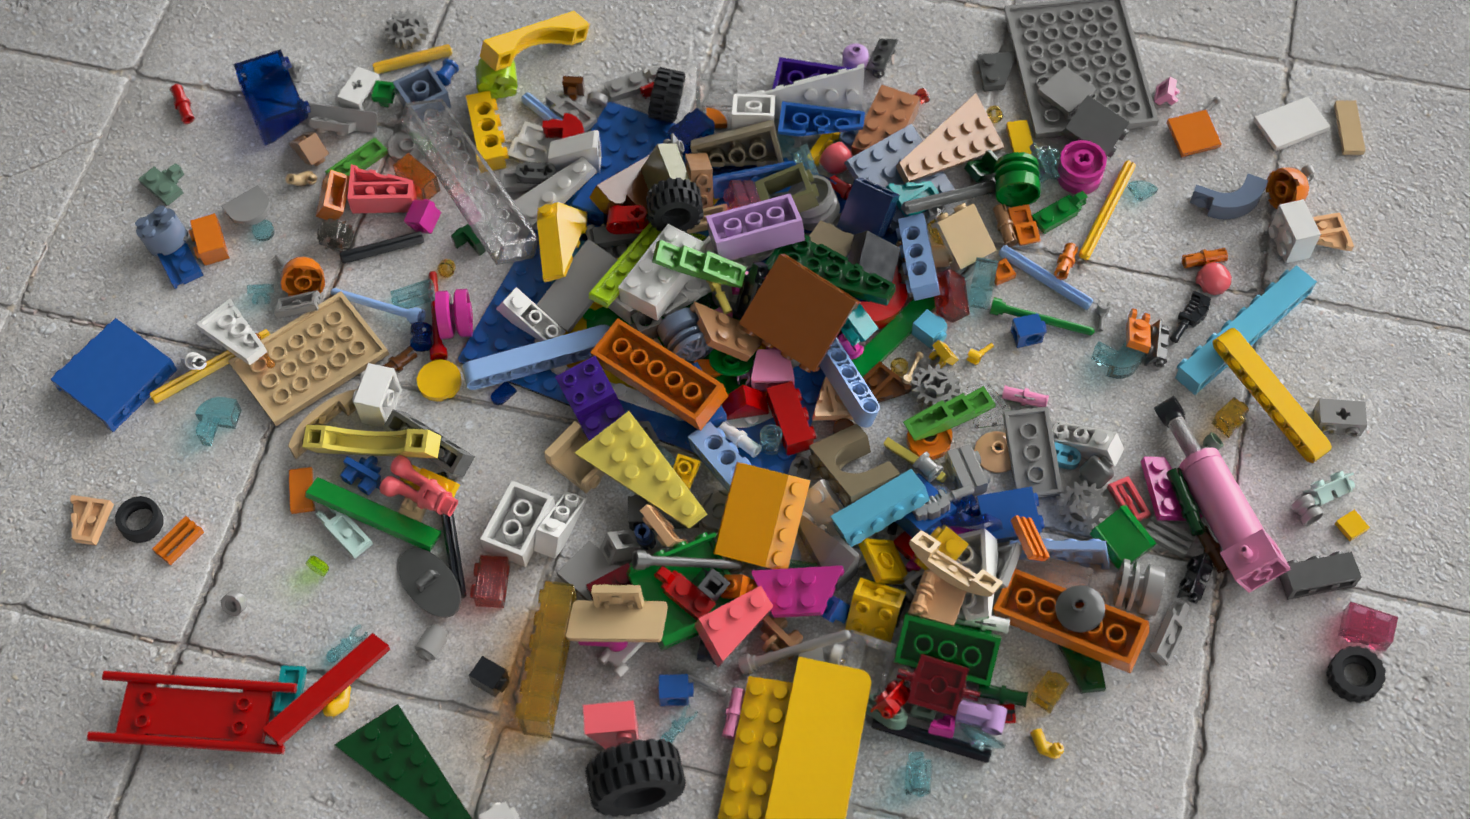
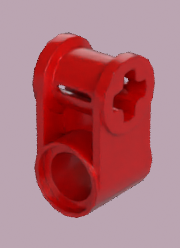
M641 205L611 206L608 209L606 229L608 232L617 235L640 234L649 224V221L646 219L647 211Z

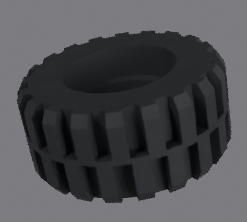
M662 739L634 740V742H624L618 746L609 747L606 751L599 752L596 757H592L585 769L591 805L598 813L605 816L618 817L623 815L626 817L657 810V808L667 806L669 802L677 800L678 796L683 794L686 786L679 750L671 742H666Z

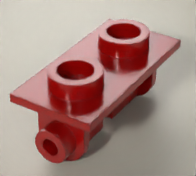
M894 679L884 688L885 690L874 699L876 704L870 712L878 709L883 718H893L907 702L910 695V689L903 684L905 680L901 679L897 682Z

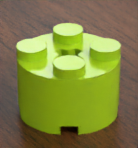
M481 58L478 60L477 66L475 65L476 87L479 93L490 91L491 98H496V100L516 95L518 83L514 60L510 67L494 71Z

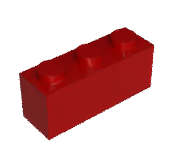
M793 381L766 388L767 402L787 456L810 450L809 445L813 444L816 439L814 427H809L807 422L809 415L806 407L802 408L800 403L802 396L799 388L795 389Z

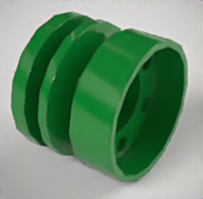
M1013 152L1003 155L995 162V194L997 201L1002 205L1005 204L1008 207L1030 205L1040 198L1039 164L1033 155L1024 152Z

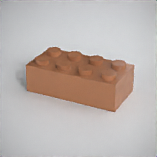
M881 84L864 119L863 130H859L851 146L852 155L855 156L906 126L913 125L919 111L920 97Z

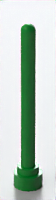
M996 297L993 298L989 313L996 316L1005 313L1017 317L1037 314L1036 312L1006 305V302ZM1038 313L1041 321H1044L1047 325L1089 336L1095 332L1093 327Z

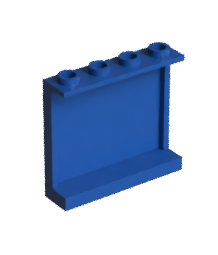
M115 318L95 338L91 339L78 354H75L62 369H59L51 378V381L57 390H63L102 420L110 431L114 432L150 397V392L161 387L177 371V368L172 359Z

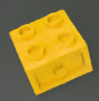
M860 577L853 594L845 630L888 645L891 644L906 591L883 584H876L874 581Z

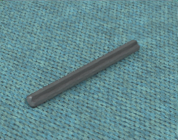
M991 180L905 201L901 206V210L907 215L995 193V182Z

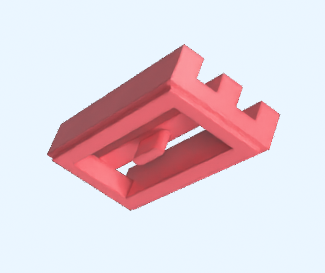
M1129 476L1108 484L1107 489L1118 507L1127 504L1139 522L1144 518H1150L1151 512ZM1122 484L1126 485L1127 489L1129 490L1130 494L1132 495L1133 499L1135 500L1136 504L1138 505L1142 513L1139 514L1138 510L1133 504L1131 497L1127 494Z

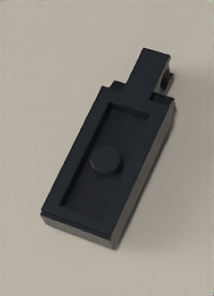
M753 262L751 270L744 276L743 285L740 288L733 315L740 320L767 276L768 265L763 262Z

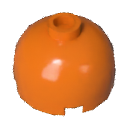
M1285 167L1272 171L1269 174L1265 190L1266 193L1269 192L1271 199H1268V201L1275 209H1278L1281 204L1302 199L1306 200L1309 193V183L1306 176L1300 170Z
M305 256L293 258L284 265L281 271V288L288 293V296L312 291H319L321 293L325 287L323 269L312 258Z

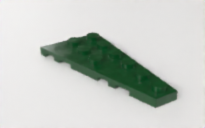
M805 234L804 241L775 248L765 263L768 265V275L778 256L786 254L852 297L886 306L896 291L894 283L876 273L870 274L864 271L863 266L858 263L854 265L848 262L847 257L823 244L812 242L811 237Z
M398 704L334 744L338 750L350 757L356 764L363 767L378 781L399 797H402L429 819H472Z

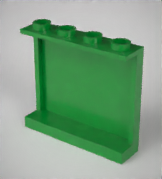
M707 532L696 536L693 542L687 544L686 541L674 545V549L665 552V550H661L652 555L723 559L722 556L713 554L716 544L714 540L717 536L716 533L708 535ZM631 563V567H629L626 573L631 585H640L644 601H665L667 603L668 609L662 640L657 642L660 650H666L698 636L699 634L694 626L697 621L663 593L664 590L661 588L663 583L653 576L662 566L650 565L649 568L646 567L644 570L633 569ZM664 566L671 572L675 570L681 573L690 582L693 581L702 569L696 567ZM713 568L723 577L724 575H731L728 569ZM720 596L710 612L735 599H724Z

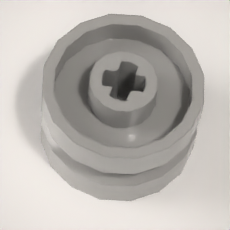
M812 175L814 181L811 182V185L816 184L820 194L816 197L819 205L799 213L802 218L803 229L813 231L820 220L826 223H833L840 212V205L830 181L819 175ZM804 181L792 185L788 194L792 196L806 190Z

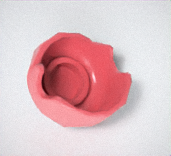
M836 142L824 150L819 161L828 173L840 174L848 169L844 163L853 155L842 142Z
M1213 262L1206 264L1197 273L1195 281L1196 284L1202 287L1203 292L1219 295L1229 289L1232 277L1224 265Z

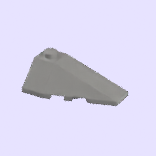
M803 510L797 532L815 566H843L844 568L843 576L839 577L835 585V590L838 591L857 574L859 554L840 536L836 535L833 538L825 525L817 526L812 516Z

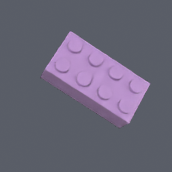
M791 194L706 216L709 236L716 254L731 261L805 240L802 218Z

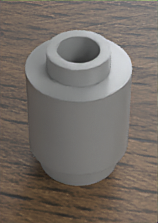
M432 624L430 628L427 627L415 646L416 655L425 661L435 660L447 641L448 632L436 624Z

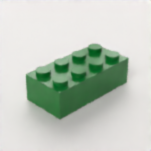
M906 612L894 662L917 668L920 656L923 654L969 668L966 677L967 681L990 686L1001 636L956 624L954 626Z

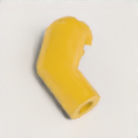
M351 686L347 687L337 698L322 709L325 716L335 717L348 709Z
M1041 728L1030 732L1039 754L1051 759H1057L1063 754V745L1059 742L1051 743L1046 741Z

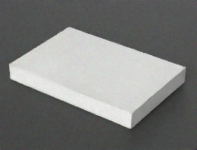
M1308 96L1254 118V123L1274 151L1327 132L1331 127Z

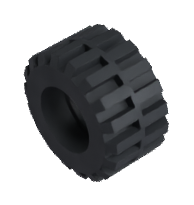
M659 67L656 72L648 108L649 118L670 123L675 122L685 83L684 72Z
M667 178L665 181L661 180L658 184H654L651 187L652 189L647 192L646 201L649 222H651L653 228L660 232L663 231L667 224L687 232L688 229L692 230L695 228V225L701 222L700 219H703L704 212L700 189L694 182H690L688 179Z

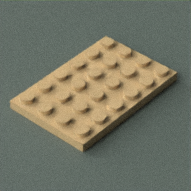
M341 291L319 304L318 310L301 315L261 340L267 353L251 365H248L237 356L228 361L275 426L283 423L366 370L368 363L375 364L390 355L388 349Z

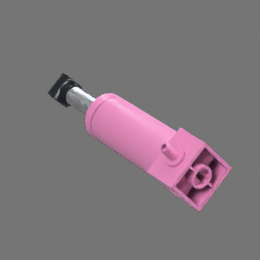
M1173 395L1155 406L1156 414L1162 423L1170 428L1186 456L1178 468L1181 469L1189 491L1222 547L1223 551L1220 554L1235 581L1250 593L1291 570L1276 542L1263 529L1219 451L1215 448H1200L1185 422V411L1176 397Z

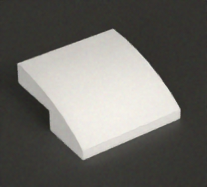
M525 121L519 136H515L508 156L523 162L545 163V151L549 150L550 142L562 138H545L542 126Z

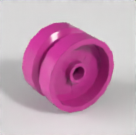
M1085 140L1073 141L1066 145L1061 152L1057 167L1056 178L1059 185L1072 194H1077L1081 191H1084L1085 194H1090L1097 190L1102 182L1107 163L1104 150L1099 145Z
M456 289L453 295V302L447 290L436 291L435 310L440 339H453L455 324L461 338L472 337L473 310L468 289Z

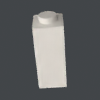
M599 130L551 141L549 150L545 151V163L554 165L555 170L558 172L579 158L584 157L597 170V173H600L602 154Z

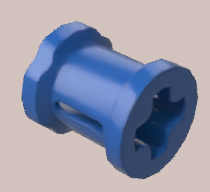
M443 60L442 67L439 71L435 72L443 86L450 85L452 76L459 71V66L453 60Z

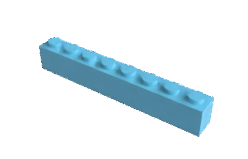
M1297 265L1290 271L1288 269L1284 271L1277 283L1272 282L1269 284L1262 296L1258 294L1251 301L1248 308L1243 307L1233 321L1228 320L1218 334L1214 332L1207 339V343L1203 347L1199 345L1188 360L1184 358L1177 366L1178 372L1175 379L1196 395L1228 367L1213 347L1212 342L1215 338L1228 329L1235 328L1252 346L1309 296L1317 281Z

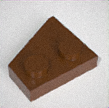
M880 361L863 377L878 403L912 391L910 384H905L901 377Z

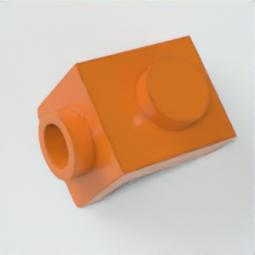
M743 574L724 575V578L730 582V585L721 594V597L724 599H737L756 589L758 585L754 579Z

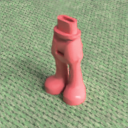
M399 455L394 458L390 466L391 472L421 488L417 491L397 477L387 476L380 484V493L387 497L405 496L415 502L420 509L435 511L439 515L451 516L458 505V500L452 497V493L440 486L437 480L428 479L416 472L407 457Z

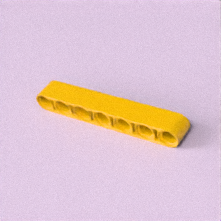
M1230 328L1213 340L1212 343L1215 351L1307 462L1314 463L1331 451L1332 446L1327 437L1237 329Z

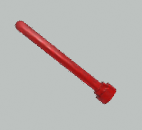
M431 271L428 275L433 331L430 360H447V348L440 339L436 319L435 293L438 291L437 273Z

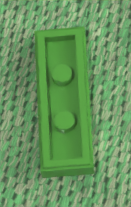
M374 137L327 169L325 174L327 175L330 170H334L350 176L351 164L356 165L359 169L366 170L388 154V150Z

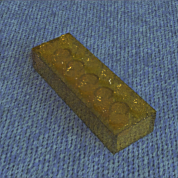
M545 581L544 589L539 591L538 603H541L540 610L536 611L534 615L536 630L535 634H531L529 640V648H532L530 657L527 656L525 660L526 680L522 679L520 684L522 700L521 703H517L515 709V718H518V726L521 727L523 735L545 738L553 737L571 641L567 640L566 632L573 603L577 601L574 584Z

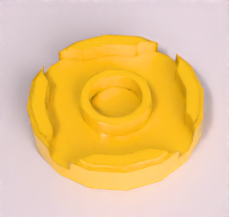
M434 360L425 364L417 376V386L422 396L435 402H441L443 399L454 397L462 384L459 369L455 364L447 360Z

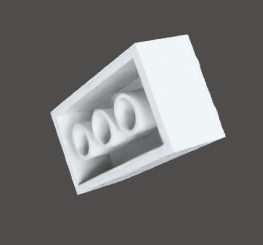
M667 224L618 287L621 302L657 321L692 276L652 263L656 242L663 240L677 247L685 245L699 252H706L705 242L670 224Z

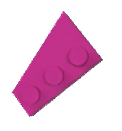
M1144 456L1140 462L1156 520L1186 521L1185 518H1182L1180 504L1166 475L1172 467L1165 457Z

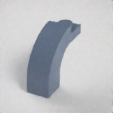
M1248 173L1242 187L1231 193L1217 192L1196 184L1190 203L1200 208L1208 209L1207 217L1223 220L1239 218L1250 213L1258 205L1268 180Z

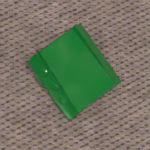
M1126 505L1120 506L1119 509L1098 526H1095L1090 532L1093 539L1106 541L1110 562L1118 570L1123 559H1129L1132 565L1157 544Z

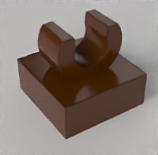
M563 76L564 95H569V98L573 101H577L578 96H584V77Z

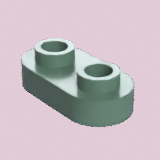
M879 694L869 695L866 709L868 715L890 729L901 730L905 728L908 714L903 708H900L893 718L885 719L878 709L870 712L876 704L874 699Z

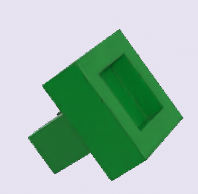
M376 80L371 96L372 101L379 102L381 107L389 108L390 103L393 104L396 94L393 82Z

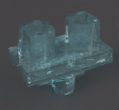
M1033 143L1029 147L1032 152L1031 155L1037 159L1039 164L1040 183H1044L1048 179L1057 180L1060 177L1056 167V160L1061 155L1059 150L1051 149V146L1039 147L1036 143Z
M922 751L909 753V762H906L905 794L911 795L913 793L918 797H923L931 793L932 761L931 759L925 760L924 752Z

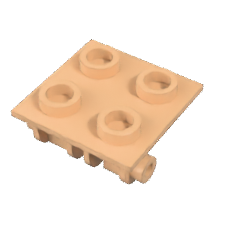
M930 569L924 570L908 614L954 626L967 592L944 581Z

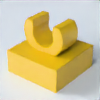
M937 340L932 345L936 351L931 352L929 358L934 360L936 357H940V361L937 363L940 365V369L946 365V362L953 366L959 360L946 343Z

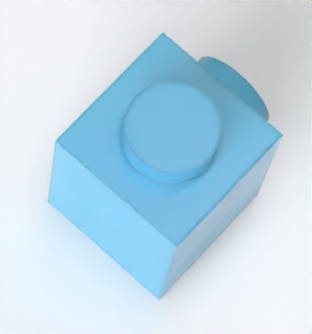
M927 309L913 323L912 335L930 349H933L932 345L937 340L945 341L948 324L942 317L936 316Z

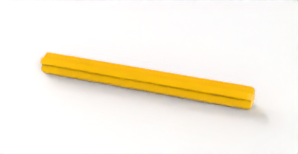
M1125 161L1079 251V258L1089 260L1135 169L1134 162Z
M264 329L256 335L261 341L271 334L267 329ZM228 350L206 361L205 368L190 370L150 392L154 403L165 400L228 365V361L236 355Z

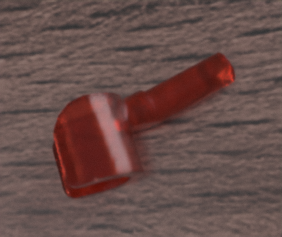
M920 88L916 91V94H913L920 97L921 104H926L930 101V95L925 88Z

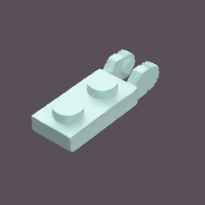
M329 507L328 509L335 515L331 520L320 510L315 513L325 528L354 559L373 545L371 539L349 516Z

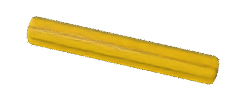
M446 44L374 62V72L381 74L452 55L450 45Z

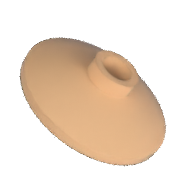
M993 431L981 436L974 450L980 454V466L993 473H1004L1011 470L1006 434ZM994 447H1000L1002 450L998 451Z

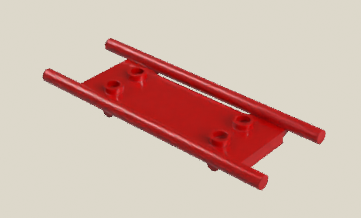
M103 671L102 680L127 682V687L116 732L89 731L87 741L281 755L285 753L284 744L279 747L277 744L264 743L266 735L263 733L262 728L269 721L273 701L272 692L296 693L297 683ZM157 685L240 689L242 692L157 687Z

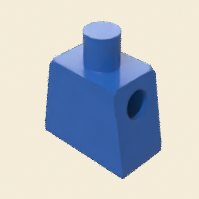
M593 176L571 205L574 208L585 211L587 213V221L599 225L605 223L606 225L608 215L600 211L589 198L596 185L603 182L596 176Z

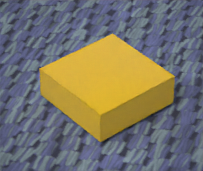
M1355 509L1335 522L1337 528L1349 542L1370 528Z

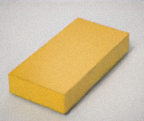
M1028 121L1007 122L1006 129L1012 153L1024 152L1035 157V149Z

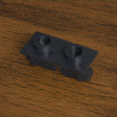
M1207 553L1192 557L1188 561L1186 566L1187 572L1179 584L1180 590L1177 598L1188 596V600L1195 604L1202 599L1206 585L1201 583L1200 580L1205 583L1208 582L1213 570V562L1206 559Z

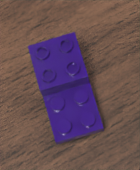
M596 356L555 376L589 441L626 413Z

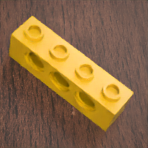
M490 91L465 95L482 173L507 168L505 160L509 159L507 147H502L501 144L505 143L503 130H498V127L502 126L499 114L495 115L494 112L498 110L496 98H491Z

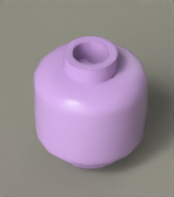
M850 44L845 47L842 56L843 67L857 68V65L864 64L865 71L869 58L867 48L861 44Z

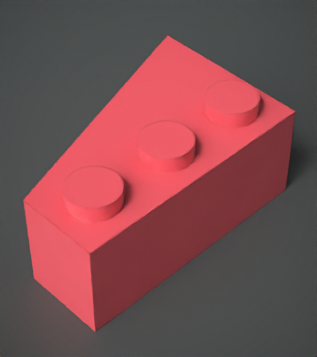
M351 164L347 199L352 214L404 213L409 211L413 200H417L413 180L391 174L387 176L378 174L376 170L369 169L367 171Z
M762 586L700 617L694 625L717 667L726 660L772 609L773 605Z
M634 700L583 705L585 735L605 749L618 746L620 743L639 740Z

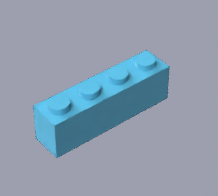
M910 469L830 517L840 537L852 547L874 533L883 530L896 520L902 519L906 514L922 507L930 499L925 485L914 471Z

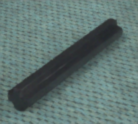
M421 231L341 251L340 259L345 264L418 245L424 242L423 234Z

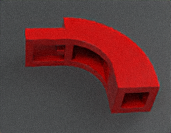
M897 266L892 282L895 284L896 291L887 306L874 302H860L878 327L877 330L884 328L899 314L907 299L908 291L906 284L901 283L902 277L901 273H898Z

